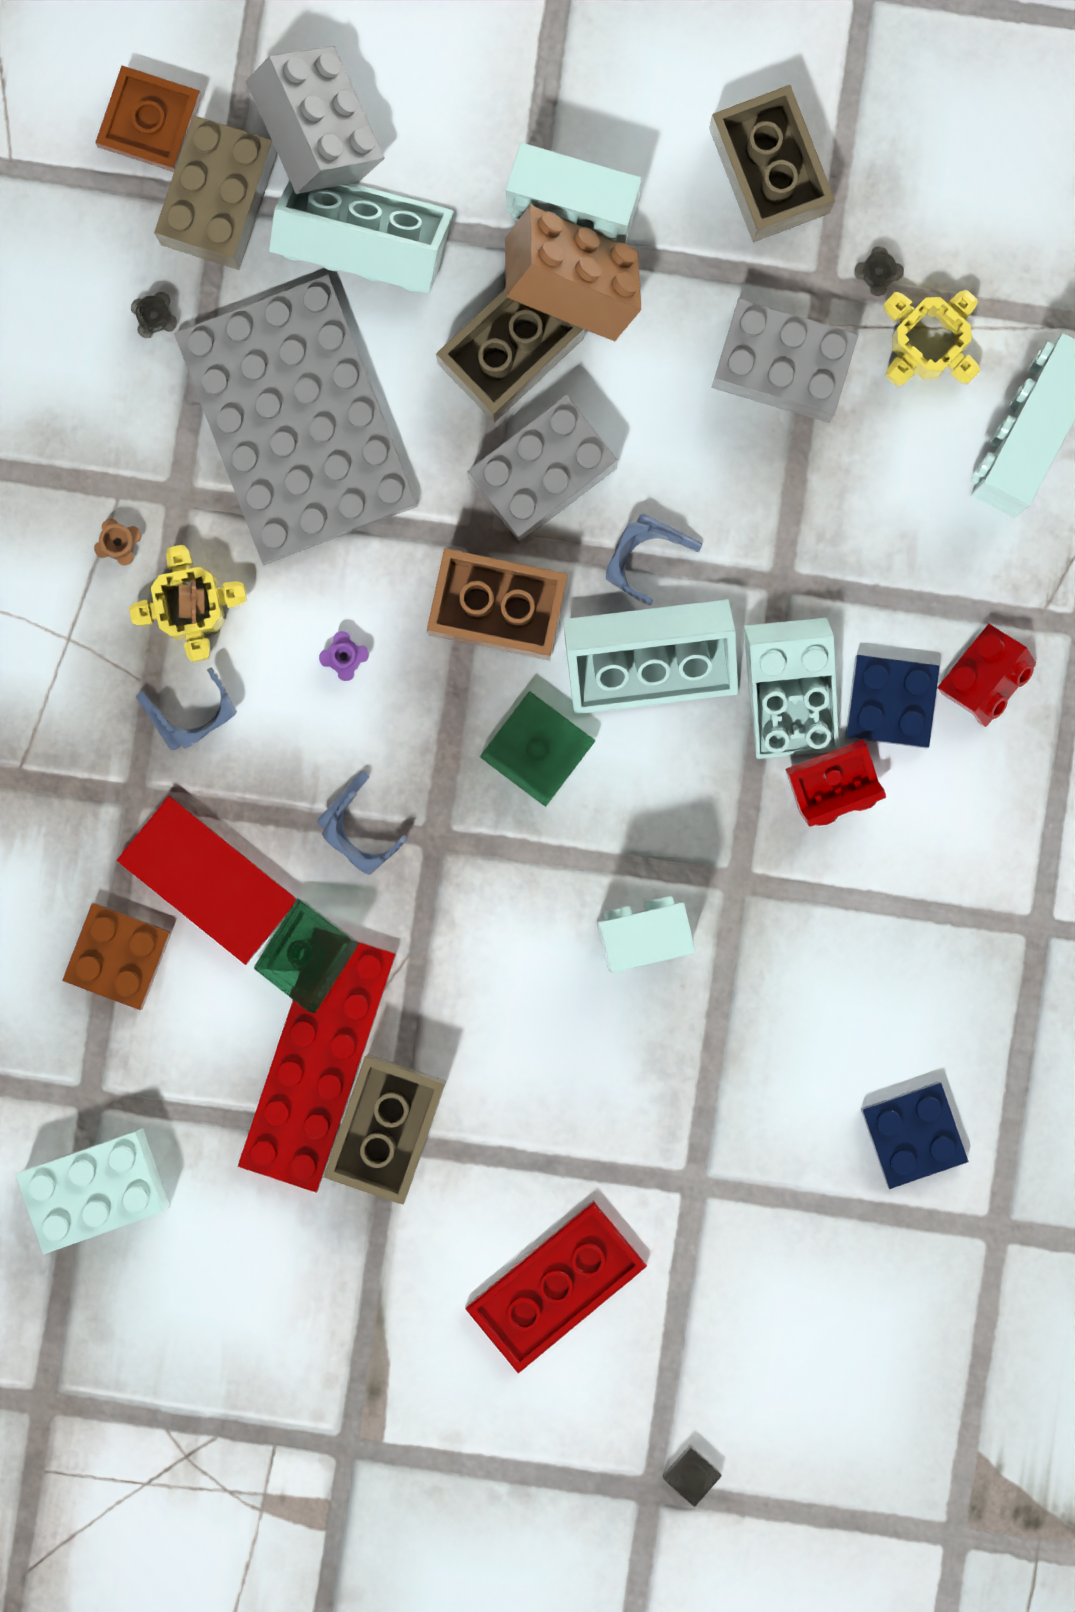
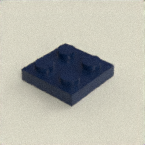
M856 655L845 738L929 748L940 666Z
M936 1082L860 1108L889 1189L969 1162L941 1082Z

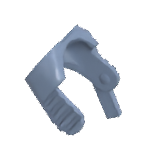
M641 514L637 522H630L625 528L619 547L607 567L606 580L638 601L640 600L642 603L652 605L653 599L633 590L626 579V562L634 548L646 540L660 538L699 552L702 543L646 514Z
M212 667L207 669L220 690V706L212 720L201 727L184 729L171 724L144 691L137 694V700L169 749L176 750L181 746L185 749L192 746L210 731L230 720L237 713L228 693L225 692V687L222 686L221 679H218L219 677L217 673H214Z
M361 771L318 818V824L324 829L322 832L324 839L333 848L344 854L360 871L370 875L397 852L408 838L403 835L389 851L380 854L363 852L350 842L344 830L343 819L346 808L370 777Z

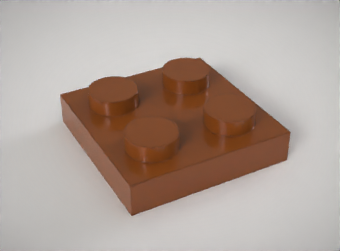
M121 65L95 142L97 147L174 172L192 116L196 115L202 97L200 90Z
M92 903L62 981L137 1010H142L172 932L97 903Z

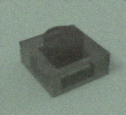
M690 1444L662 1476L671 1487L695 1507L722 1477V1473Z

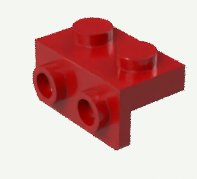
M988 623L937 688L942 695L973 714L978 723L987 727L993 719L998 718L1004 712L1009 698L1017 688L1029 681L1036 662L1026 646Z
M863 739L785 769L798 810L809 827L828 825L834 822L838 816L854 810H867L873 807L877 801L887 797L884 788L878 781L868 746Z

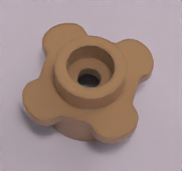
M107 519L102 523L99 542L94 545V551L100 558L110 557L116 559L122 566L129 565L134 560L132 552L135 544L141 540V532L135 526L127 528L118 524L115 519ZM117 538L122 541L119 546L114 544V540Z
M191 579V585L179 584V618H191L192 624H196V614H204V589H196V580Z

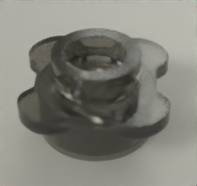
M884 247L873 248L867 260L858 263L854 268L855 277L859 280H864L870 287L871 294L878 297L883 296L887 292V287L893 281L900 280L904 274L903 266L896 263L895 259L888 254ZM881 268L883 273L877 275L875 269Z
M157 292L155 296H146L143 299L138 298L132 302L131 311L136 315L139 322L137 331L141 337L148 339L156 332L163 330L171 332L176 328L177 319L171 314L169 308L171 299L168 294ZM152 312H157L158 316L157 318L152 319L150 317V314Z

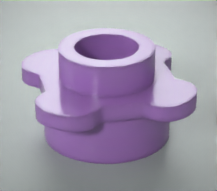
M341 631L334 635V642L328 650L321 651L319 661L322 666L331 667L335 670L340 680L350 681L354 678V671L359 667L360 663L368 660L369 652L365 646H358L351 641L350 635L347 632ZM341 653H347L348 658L346 660H341Z

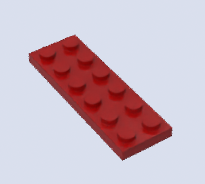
M316 928L237 1167L315 1193L318 1192L396 953Z

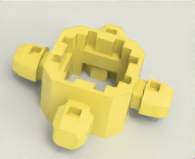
M963 290L957 293L948 304L941 297H927L914 309L911 306L912 301L902 293L894 292L884 303L883 308L893 322L898 320L901 323L892 336V351L898 357L887 368L886 378L898 387L904 385L915 373L922 379H937L948 367L952 371L950 374L960 383L968 385L980 372L976 361L969 354L965 357L961 353L972 340L971 325L966 319L976 308L977 299L969 291ZM927 314L931 318L936 316L940 320L939 323L955 334L953 338L957 341L936 363L932 359L927 361L915 346L912 347L908 343L910 339L906 336Z
M185 545L170 547L166 552L167 568L172 570V573L159 575L151 586L153 602L150 603L146 599L136 602L129 607L132 624L148 626L154 625V620H157L159 629L175 640L187 639V642L183 643L186 655L192 663L209 660L211 654L210 642L204 635L218 632L225 622L223 606L227 605L230 609L243 605L248 601L245 585L234 581L223 583V587L219 588L218 581L212 574L201 567L190 568L193 565L190 551ZM191 579H195L196 582L203 583L206 587L210 606V618L196 622V624L174 625L170 617L167 590H171L173 587L179 586V584H190Z

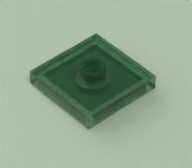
M529 691L479 758L544 807H547L596 740Z
M297 898L255 964L254 969L306 1011L315 1014L358 947L359 942L306 901Z

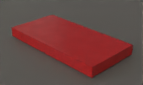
M171 796L165 799L116 860L245 965L250 962L299 901Z
M593 1200L465 1306V1310L519 1374L644 1270L647 1264Z

